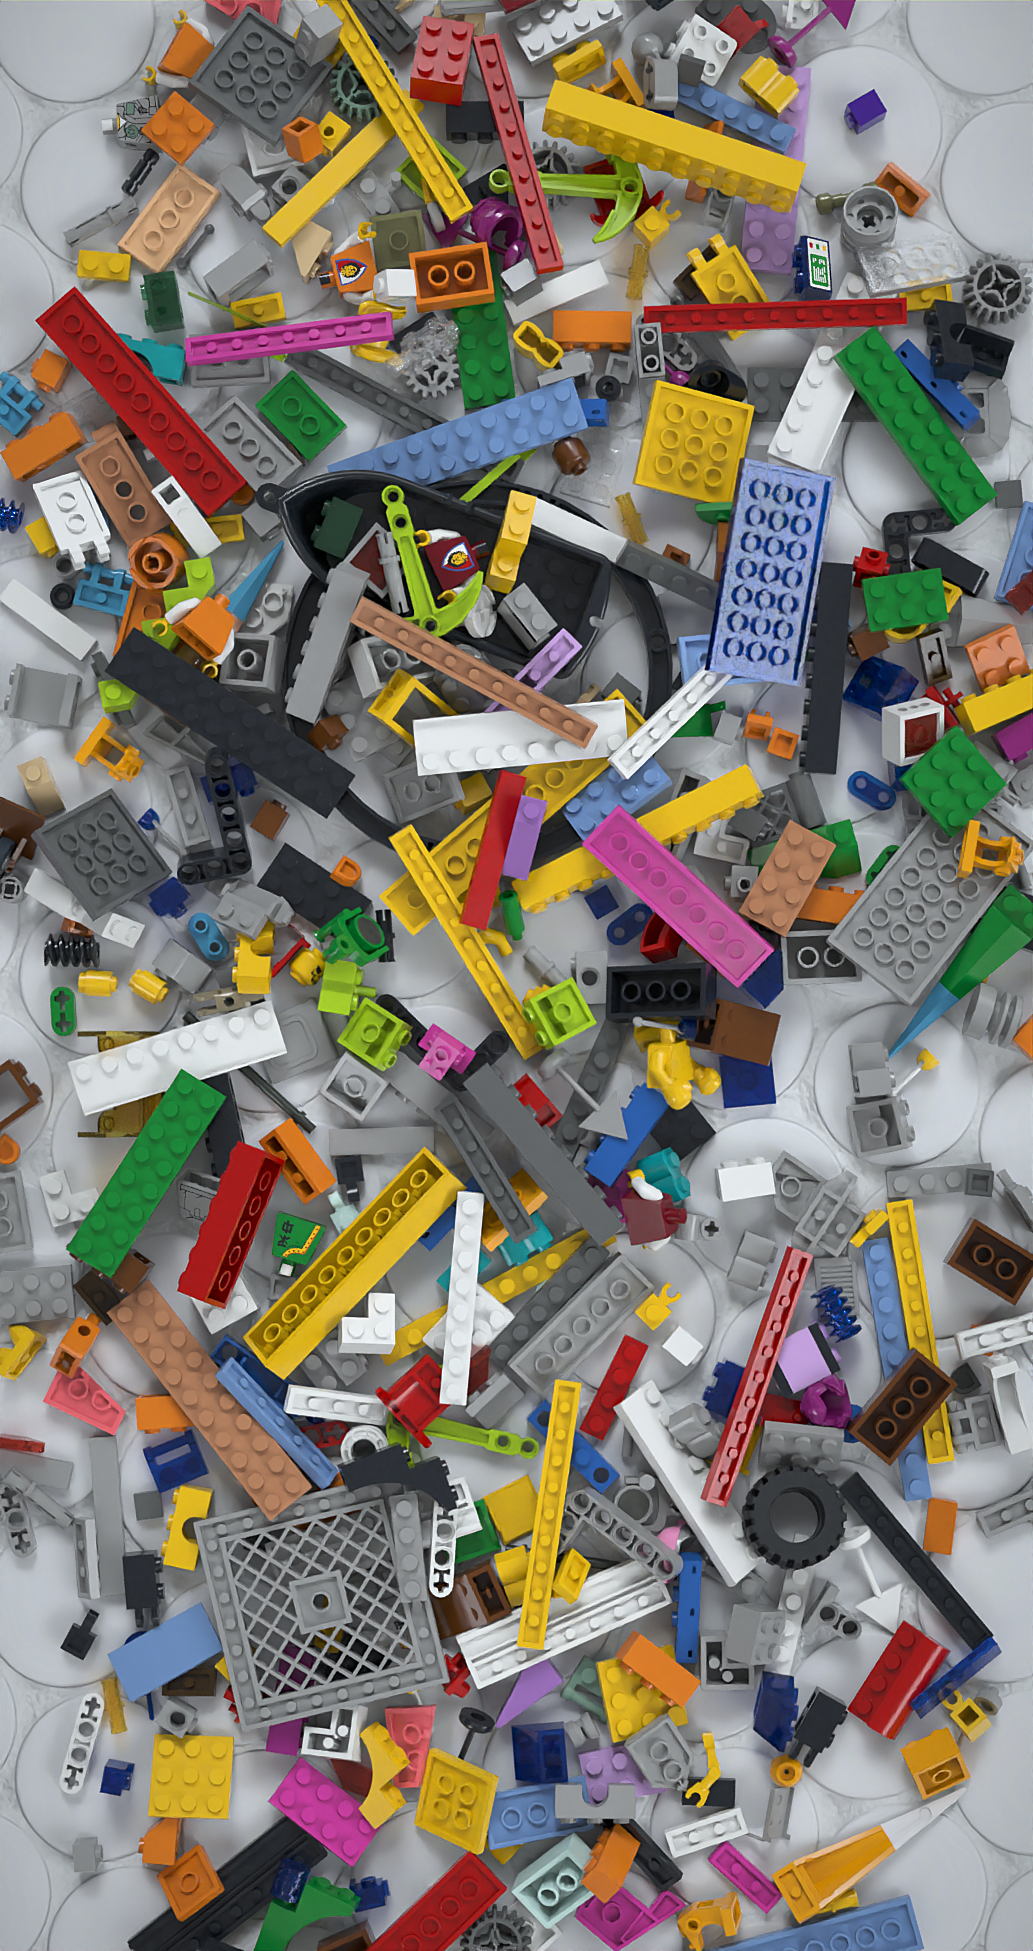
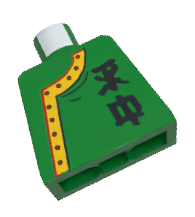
M279 1211L276 1218L272 1255L282 1258L278 1273L293 1277L297 1263L307 1266L327 1226Z

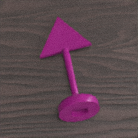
M822 0L826 8L788 42L780 35H772L767 40L771 52L780 63L792 68L797 61L792 46L830 13L835 16L846 30L856 0Z
M440 212L446 230L438 233L434 231L428 213H422V218L442 248L452 247L458 235L478 243L476 235L462 229L470 213L451 224L445 213ZM518 239L510 245L508 250L495 244L488 247V249L505 256L503 270L506 271L524 259L527 243Z

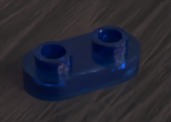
M856 771L847 780L848 792L873 809L887 811L895 804L896 793L893 788L869 773ZM858 779L864 780V788L857 787L856 781ZM880 793L887 795L888 799L886 802L879 800Z
M638 903L612 921L606 930L609 942L616 946H623L644 931L648 920L653 914L651 908L646 904ZM642 912L645 915L644 921H636L635 914ZM615 929H623L624 936L617 938L614 935Z

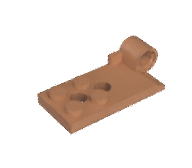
M111 421L92 432L91 435L96 444L77 454L74 458L128 548H131L138 540L155 534L173 521L152 494L153 486L115 422ZM121 482H127L131 485L132 491L127 497H121L117 494L116 489ZM135 505H141L145 509V516L140 520H135L130 515V510Z

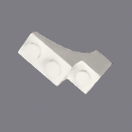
M37 868L33 871L24 889L25 893L63 917L79 922L98 935L134 948L145 927L138 920L114 909L92 921L65 882Z
M1003 1353L992 1355L987 1358L988 1362L982 1363L990 1387L988 1392L991 1395L998 1425L1006 1449L1012 1455L1033 1448V1433L1021 1394L1019 1368L1016 1360L1009 1356H1003Z

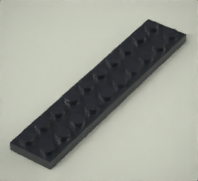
M133 627L104 671L215 746L224 748L230 756L325 819L329 817L356 776L135 627Z

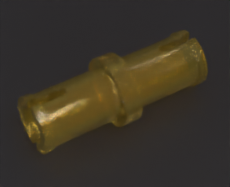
M642 244L634 245L632 266L628 268L630 277L625 296L628 299L633 297V300H642L644 280L648 277L649 272L646 269L651 247L645 245V248H643Z
M627 492L625 495L622 494L614 498L623 517L621 522L623 526L627 527L632 541L641 545L648 542L649 538L640 520L642 515L637 513L631 493Z
M117 1677L101 1681L106 1703L104 1711L108 1713L111 1734L128 1731L123 1711L125 1702L121 1700Z

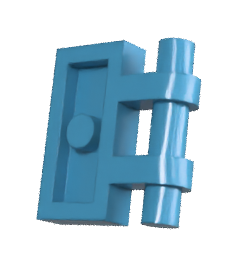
M4 371L0 375V380L5 384L0 389V425L18 438L34 419L26 411L33 407L40 412L45 404L38 399V394L33 390L29 391L20 384V379ZM12 392H15L22 398L19 404L9 397Z
M85 562L83 572L91 574L90 581L79 578L73 604L123 618L130 591L122 590V586L124 583L132 585V582L135 580L131 574L120 568L117 570L106 568L104 564L95 562V564ZM101 577L114 580L113 586L100 584Z

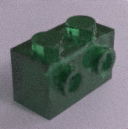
M174 270L143 275L144 284L140 285L142 299L147 300L148 310H144L147 326L151 325L154 333L185 328L178 280Z
M332 497L331 501L326 500L320 515L324 516L321 526L315 525L310 540L314 541L313 547L343 559L364 509L336 497Z

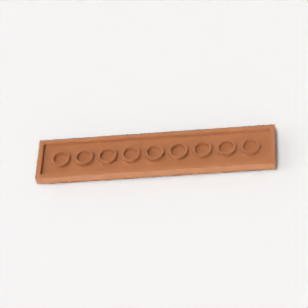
M149 1279L107 1312L270 1521L312 1488L311 1484L275 1439L214 1376L219 1370L218 1366Z

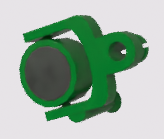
M360 907L353 911L344 909L320 930H314V937L321 943H324L325 938L332 932L336 936L331 941L330 946L322 953L324 958L330 954V957L326 960L329 964H335L337 960L350 956L358 966L363 967L376 961L390 950L387 945L379 949L385 940L383 931L371 917L364 914L358 915L362 912Z

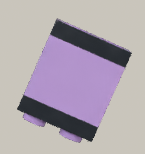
M813 1320L810 1322L811 1325L785 1337L772 1374L784 1398L841 1370L838 1363L842 1360L835 1347L830 1349L826 1341L830 1336L823 1323L818 1325Z

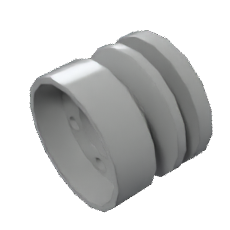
M864 186L854 190L847 197L843 207L840 237L844 246L849 251L861 257H873L883 253L890 247L894 239L898 219V205L894 196L878 186Z
M979 983L974 990L965 1014L962 1035L980 1040L987 1030L989 1031L988 1043L994 1044L998 1039V1046L1006 1049L1019 1028L1024 999L1022 996L1015 995L1010 1003L1011 993L1005 992L1000 1000L996 1001L997 988Z

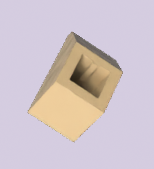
M311 220L292 238L301 277L306 284L309 283L311 278L315 279L321 269V260L324 256L328 257L334 247L332 232Z

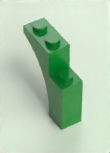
M313 1876L305 1884L299 1902L288 1894H279L274 1898L269 1906L253 1951H287L294 1935L304 1926L318 1919L330 1916L350 1917L358 1908L361 1898L356 1896L350 1889L339 1888L331 1884L324 1877Z

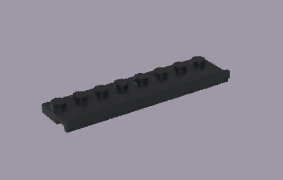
M283 1816L215 1870L225 1891L183 1922L177 1919L170 1906L133 1935L127 1942L129 1944L128 1947L131 1950L133 1949V1951H196L198 1945L204 1947L207 1937L221 1941L327 1857L328 1852L321 1843L288 1817Z

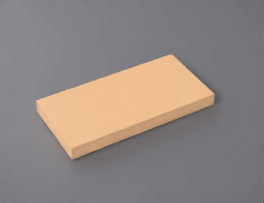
M177 163L119 241L118 247L127 254H131L135 260L161 277L219 199L221 192L184 165L181 167Z

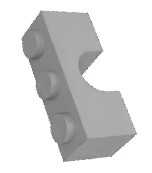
M554 1782V1817L560 1818V1823H576V1818H587V1823H603V1819H613V1823L618 1824L629 1823V1819H636V1785L634 1783H607L605 1799L601 1803L593 1805L583 1799L581 1782Z

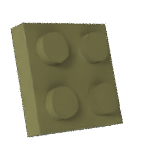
M421 210L369 217L370 222H372L371 231H376L377 233L376 237L372 238L377 270L410 266L409 253L427 251Z

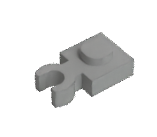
M610 352L604 376H614L619 380L620 384L629 385L635 358ZM608 384L604 390L610 392L613 390V386ZM622 388L620 396L617 398V402H621L623 398Z

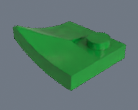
M484 1498L474 1501L483 1529L456 1538L454 1565L502 1548ZM445 1550L447 1560H449V1554Z

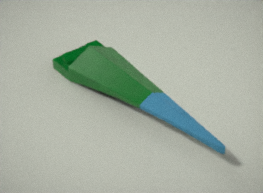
M1011 883L991 903L945 973L889 1051V1058L894 1056L1032 940L1033 902Z

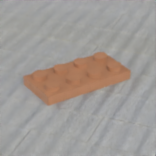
M789 820L739 913L785 938L836 845Z

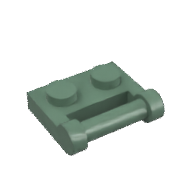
M584 1654L563 1688L560 1697L566 1701L570 1699L597 1716L598 1721L606 1724L604 1708L574 1690L578 1683L602 1698L595 1665L596 1661Z

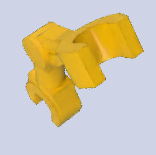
M712 1732L702 1733L704 1748L708 1757L707 1766L709 1771L701 1782L695 1783L685 1794V1797L688 1799L694 1792L700 1794V1800L696 1803L698 1808L704 1805L709 1794L708 1789L721 1775Z

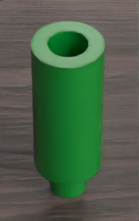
M507 890L499 894L507 934L512 935L514 941H519L523 938L522 932L525 930L519 899L516 891Z

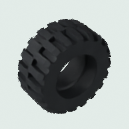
M791 1465L789 1467L782 1466L764 1475L753 1485V1488L745 1498L746 1503L742 1507V1514L744 1515L742 1528L746 1530L747 1537L745 1538L748 1544L754 1546L756 1549L754 1552L759 1557L763 1556L767 1559L766 1562L772 1566L778 1565L781 1569L799 1570L825 1560L832 1551L836 1550L840 1544L839 1540L844 1536L846 1530L843 1526L844 1522L847 1521V1513L843 1512L844 1499L843 1497L839 1498L836 1492L839 1489L835 1483L831 1485L827 1481L829 1477L823 1473H816L815 1469L809 1466L802 1468L800 1465ZM789 1492L802 1494L815 1507L818 1517L817 1528L807 1540L797 1543L788 1542L781 1538L773 1529L770 1521V1509L774 1501L782 1494Z

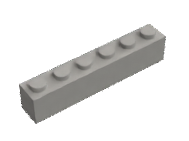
M340 562L335 569H330L326 579V583L329 584L327 593L323 592L317 605V607L321 608L319 616H314L309 631L313 632L310 641H305L301 650V655L304 656L302 664H297L292 678L296 679L293 688L290 687L285 696L284 702L288 703L285 712L314 724L321 716L353 625L349 620L365 592L370 573Z
M398 1049L396 1053L397 1061L391 1068H386L384 1072L378 1068L376 1069L391 1079L388 1085L391 1084L398 1090L395 1095L406 1104L412 1101L418 1106L415 1111L426 1120L430 1117L438 1123L435 1128L448 1137V1132L433 1108L448 1100L454 1094L430 1074L418 1067L413 1060ZM461 1101L482 1138L486 1141L495 1128Z

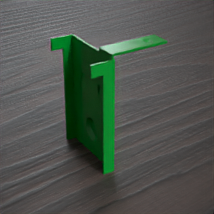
M725 700L711 705L704 704L670 738H706L713 736L711 713L725 710Z

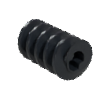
M49 933L44 947V965L47 966L49 961H51L52 966L57 967L61 960L63 967H68L70 961L73 967H78L82 961L83 966L88 968L92 961L94 967L98 968L100 963V943L96 942L94 935H91L89 942H86L83 934L80 935L78 942H75L73 934H70L68 941L64 940L63 934H59L58 940L54 941L52 933Z

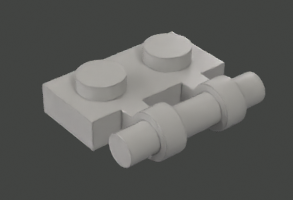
M989 1392L963 1398L965 1409L958 1410L956 1400L945 1402L948 1421H950L953 1433L951 1440L952 1444L956 1446L957 1454L967 1453L966 1442L973 1441L976 1451L1002 1445ZM968 1418L971 1432L963 1433L960 1419Z

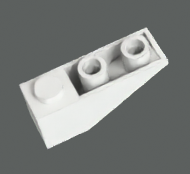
M173 476L151 491L199 558H205L222 545Z

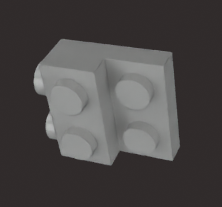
M577 350L565 353L563 358L559 359V370L550 368L541 372L540 376H537V389L572 377L576 389L589 386L590 376L594 375L592 370L594 365L590 353L585 354L584 351L578 353Z
M348 1049L319 1092L324 1095L327 1101L337 1104L346 1110L350 1117L362 1122L391 1079Z
M901 1095L846 1107L858 1159L907 1149L913 1146L912 1141L916 1139L915 1131L912 1125L908 1126L906 1115L910 1113L907 1100H902Z
M336 1327L305 1357L299 1366L316 1388L341 1391L368 1371L369 1367L366 1364L369 1363V1360L364 1353H339L338 1327Z

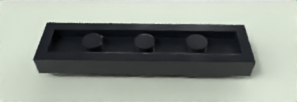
M603 1819V1823L599 1824L603 1828L610 1829L615 1823H613V1819ZM629 1819V1823L619 1824L641 1843L633 1861L662 1892L681 1880L683 1872L634 1819Z

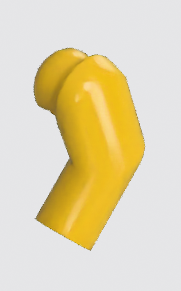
M487 927L486 931L481 930L478 932L484 944L496 945L502 958L513 953L502 931Z

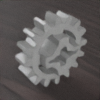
M426 342L425 349L417 345L416 354L408 353L411 361H404V367L409 369L403 372L404 378H410L406 382L407 387L414 386L413 394L415 396L422 392L424 400L427 399L428 394H431L434 400H437L438 393L446 397L447 388L455 389L452 381L459 380V375L454 373L459 370V364H452L456 360L455 354L448 356L449 348L445 347L443 350H440L438 342L434 348L430 347L429 342ZM434 355L441 357L444 362L438 361L434 358ZM425 356V359L423 360V362H422L420 365H416V363H417L422 357ZM429 362L432 363L434 368L433 381L428 372ZM447 377L446 380L438 386V382L441 380V378ZM423 380L429 387L423 386L418 381Z

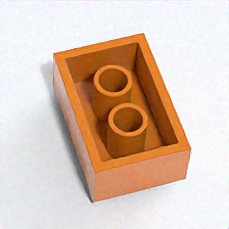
M487 242L409 253L410 267L414 270L417 313L495 302Z

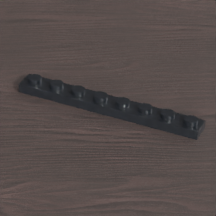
M857 1471L837 1487L838 1491L973 1652L994 1636Z

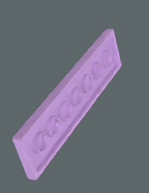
M778 65V71L784 76H791L797 82V88L800 90L794 101L777 118V120L796 128V133L783 156L802 162L811 68L795 66L789 68L788 66ZM755 101L756 110L771 116ZM754 140L751 141V145L778 153ZM799 190L790 213H779L763 204L745 202L741 255L752 272L791 275Z

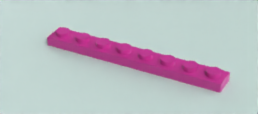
M391 311L185 338L186 363L188 366H197L394 340L393 316Z

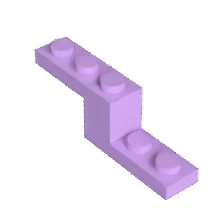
M563 628L514 679L541 693L545 689V685L577 654L582 646ZM494 701L483 713L508 711L511 709Z

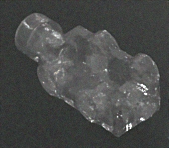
M444 314L438 318L432 317L424 324L422 329L405 335L400 343L402 353L397 356L392 355L385 360V363L395 378L404 374L405 369L411 365L415 371L419 368L426 370L435 363L434 358L442 353L444 356H447L456 350L460 331L452 319L448 321ZM441 329L445 331L442 335L436 334ZM420 343L423 345L419 350L414 348Z

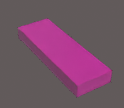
M729 1841L721 1842L707 1857L713 1866L766 1914L783 1897L777 1885Z

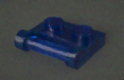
M192 1428L184 1431V1435L155 1447L148 1446L143 1448L145 1459L159 1493L209 1474V1469ZM187 1444L189 1445L190 1452L158 1465L156 1457Z

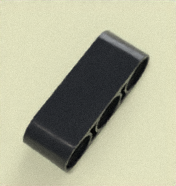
M929 538L922 539L911 559V562L922 570L941 568L942 580L959 587L963 593L975 598L990 575L984 568Z

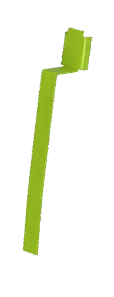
M188 291V295L218 307L260 328H267V326L223 305ZM286 354L270 356L280 362H283L284 358L287 359Z
M536 448L504 459L459 500H465L467 503L468 501L471 502L519 458L527 461L537 452Z

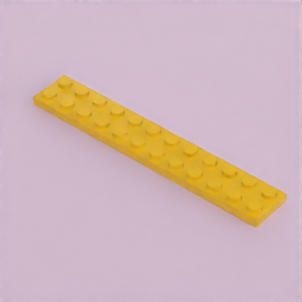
M616 689L604 701L624 699L627 738L629 739L646 721L624 695ZM609 757L529 765L518 774L527 777L522 795L547 801L543 824L611 765L607 760ZM492 798L429 852L456 898L468 890ZM408 871L379 895L380 899L413 936L436 917Z

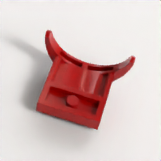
M607 159L583 166L584 174L615 175L614 165H609ZM643 178L641 202L635 218L631 222L641 217L651 206L657 208L665 196L664 191L660 190L650 199ZM593 198L599 215L592 213L589 215L590 219L596 226L603 227L612 209L615 210L616 201L613 199Z
M428 1353L387 1390L381 1386L375 1390L376 1396L425 1448H429L432 1442L423 1430L451 1405L439 1403L442 1368Z

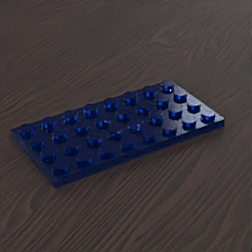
M747 458L739 459L705 665L706 671L801 687L836 477Z

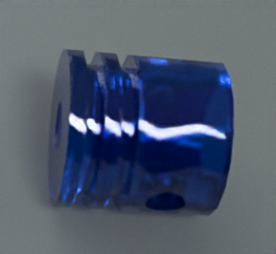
M281 1859L270 1893L280 1900L299 1903L311 1870L300 1862Z

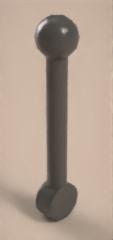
M207 224L204 233L187 254L176 261L179 269L187 267L188 259L209 234L214 233L215 228L213 225Z

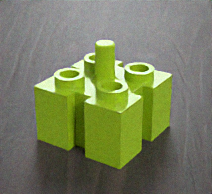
M337 960L335 964H329L326 961L318 1011L352 1016L353 1011H356L359 1007L360 996L375 998L376 988L362 986L364 970L360 969V966L355 962Z

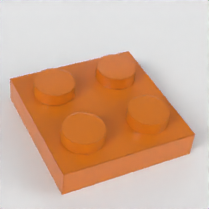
M174 91L141 129V132L182 167L216 127L214 123Z
M1011 623L964 645L977 684L983 694L984 689L994 684H998V686L1004 685L1007 679L1018 674L1023 676L1030 670L1015 626Z
M200 1844L176 1860L174 1866L170 1865L156 1875L177 1919L182 1922L225 1891L204 1847Z

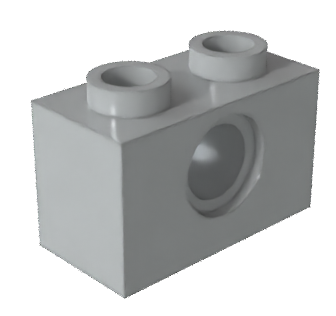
M607 951L575 952V958H570L571 973H576V985L586 1004H606ZM593 971L596 974L597 981L594 985L588 986L583 983L582 974L584 972Z

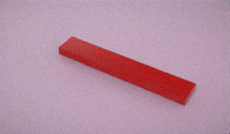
M499 770L459 924L486 931L527 777Z

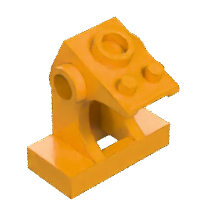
M621 57L613 61L611 65L614 79L600 88H597L593 83L586 88V90L604 96L612 92L616 100L646 109L644 95Z
M103 716L73 759L86 767L94 757L110 768L108 774L117 781L121 782L124 778L131 783L139 775L145 761L139 758L141 754L139 750L130 744L125 748L109 736L116 725ZM113 746L124 753V756L116 766L105 759Z
M969 820L964 829L956 876L968 878L972 873L973 867L994 871L995 875L1003 877L1010 876V873H1017L1018 865H1022L1024 860V850L1021 849V843H1018L1013 836H1002L999 841L985 839L978 835L980 822ZM983 848L998 851L997 861L982 859Z
M737 1891L728 1892L722 1898L694 1902L680 1913L677 1926L681 1935L684 1938L688 1937L690 1940L689 1948L691 1950L702 1951V1948L705 1946L702 1928L706 1925L717 1924L723 1927L726 1936L737 1934L743 1917Z

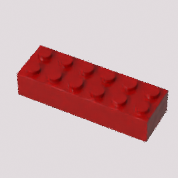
M240 1141L237 1142V1145L230 1153V1162L226 1171L220 1177L219 1189L209 1204L210 1211L206 1220L200 1226L198 1240L189 1253V1262L185 1271L179 1277L177 1289L180 1293L225 1309L285 1164L284 1160Z

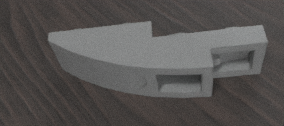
M660 322L634 325L643 431L654 381L660 380L665 382Z

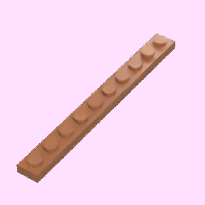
M363 596L349 622L583 749H586L598 728V724Z

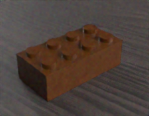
M912 1347L848 1424L846 1429L891 1466L958 1384L917 1349Z

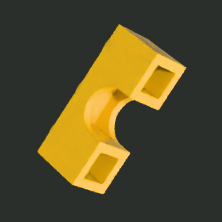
M266 922L256 940L237 932V943H240V947H235L234 961L238 963V966L232 969V982L237 983L238 993L270 994L272 977L271 958L258 955L274 954L276 933L275 924L272 922Z
M184 1482L180 1489L175 1488L172 1504H175L176 1508L174 1515H169L166 1530H170L169 1540H164L160 1556L165 1557L163 1564L192 1571L196 1569L200 1550L197 1539L191 1538L186 1533L185 1522L191 1517L207 1518L214 1489Z

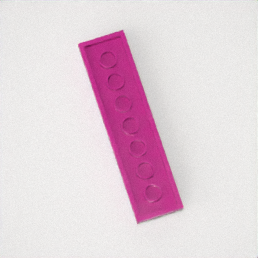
M618 804L582 842V845L737 988L774 951V948L621 805Z

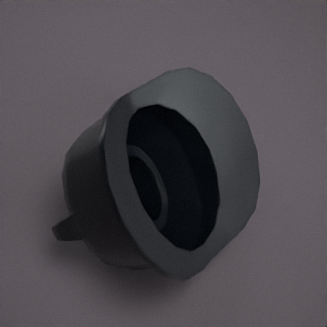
M716 360L696 362L694 372L688 380L689 389L742 402L746 396L747 387L744 380L726 369L722 363Z

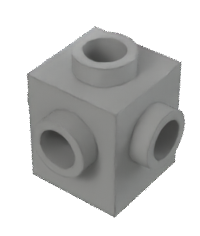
M729 865V876H724V891H728L727 897H734V902L744 903L758 878V867ZM741 880L746 882V886L743 889L740 887Z

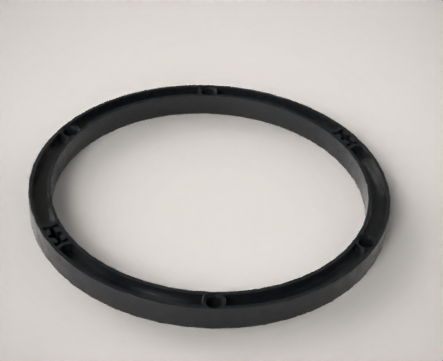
M480 480L440 483L428 486V488L444 494H452L454 498L460 499ZM493 481L471 501L483 509L506 511L509 494L513 490L535 496L608 530L588 513L571 503L542 490L520 484ZM611 563V573L621 585L633 607L645 643L648 665V692L643 718L647 721L672 695L673 662L670 638L662 609L649 581ZM313 573L310 574L302 588L293 609L285 642L288 643L282 680L284 700L290 687L293 688L296 679L292 678L298 663L302 664L304 656L301 655L303 645L306 640L310 641L313 633L309 631L314 616H319L321 608L317 607L321 594L323 592L327 593L328 586ZM654 636H660L664 640V646L655 648L651 645L650 639ZM286 712L291 732L314 747L307 735L315 724ZM348 787L335 808L366 836L396 852L388 838L403 828L380 816ZM568 820L552 829L539 833L532 863L560 853L582 841ZM418 835L427 850H429V844H433V849L441 842Z

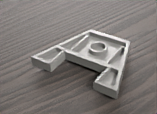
M221 668L214 680L217 683L220 680ZM162 715L143 732L144 735L204 766L206 752L212 747H217L188 727H185L178 733ZM214 758L210 761L214 766H220L224 763L219 758Z

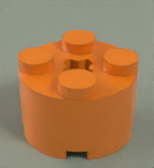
M166 532L156 533L142 538L133 544L128 554L131 568L129 571L132 578L140 586L148 589H160L176 583L184 576L186 572L184 561H189L190 555L182 542L175 536Z

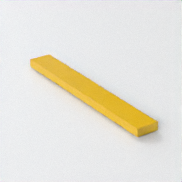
M405 88L403 93L418 115L424 110V104L418 99L410 98V92ZM381 111V117L376 116L262 227V232L280 248L300 231L397 136L383 111Z

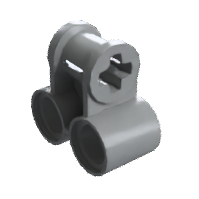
M687 1212L686 1223L678 1224L677 1231L671 1237L687 1241H714L721 1236L723 1226L717 1218ZM710 1225L709 1230H704L705 1226Z

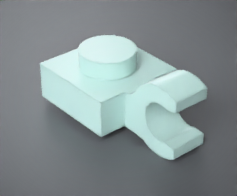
M336 1190L328 1195L331 1204L336 1212L330 1214V1217L341 1234L360 1213L353 1202L346 1206L340 1193Z

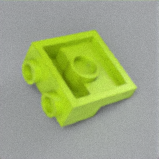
M573 977L522 1003L524 1009H522L523 1017L528 1023H533L537 1031L535 1032L537 1043L542 1047L545 1046L547 1050L597 1024Z
M365 997L337 1042L384 1072L386 1068H391L396 1063V1053L400 1046H405L410 1041L412 1036L410 1031L413 1027Z

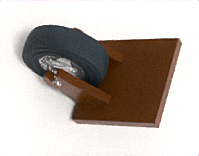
M1 796L0 880L6 872L12 874L22 856L31 861L33 860L38 845L31 835L35 830L44 826L47 818Z

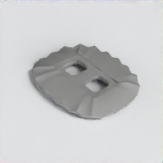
M975 370L970 371L964 382H957L963 388L960 392L966 398L968 394L981 393L983 395L984 406L977 409L980 411V419L984 421V433L970 434L968 430L965 432L941 407L940 416L970 457H987L1002 450L1009 439L1012 412L1010 409L1008 387L1001 379L987 376Z

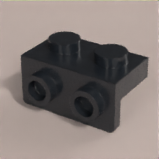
M967 324L962 332L959 343L971 345L974 362L972 370L1002 380L1015 341Z

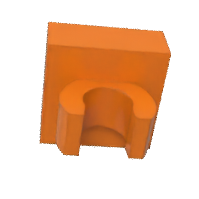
M752 709L751 713L747 715L742 737L768 742L774 719L770 717V712L766 711L765 716L756 715V709Z

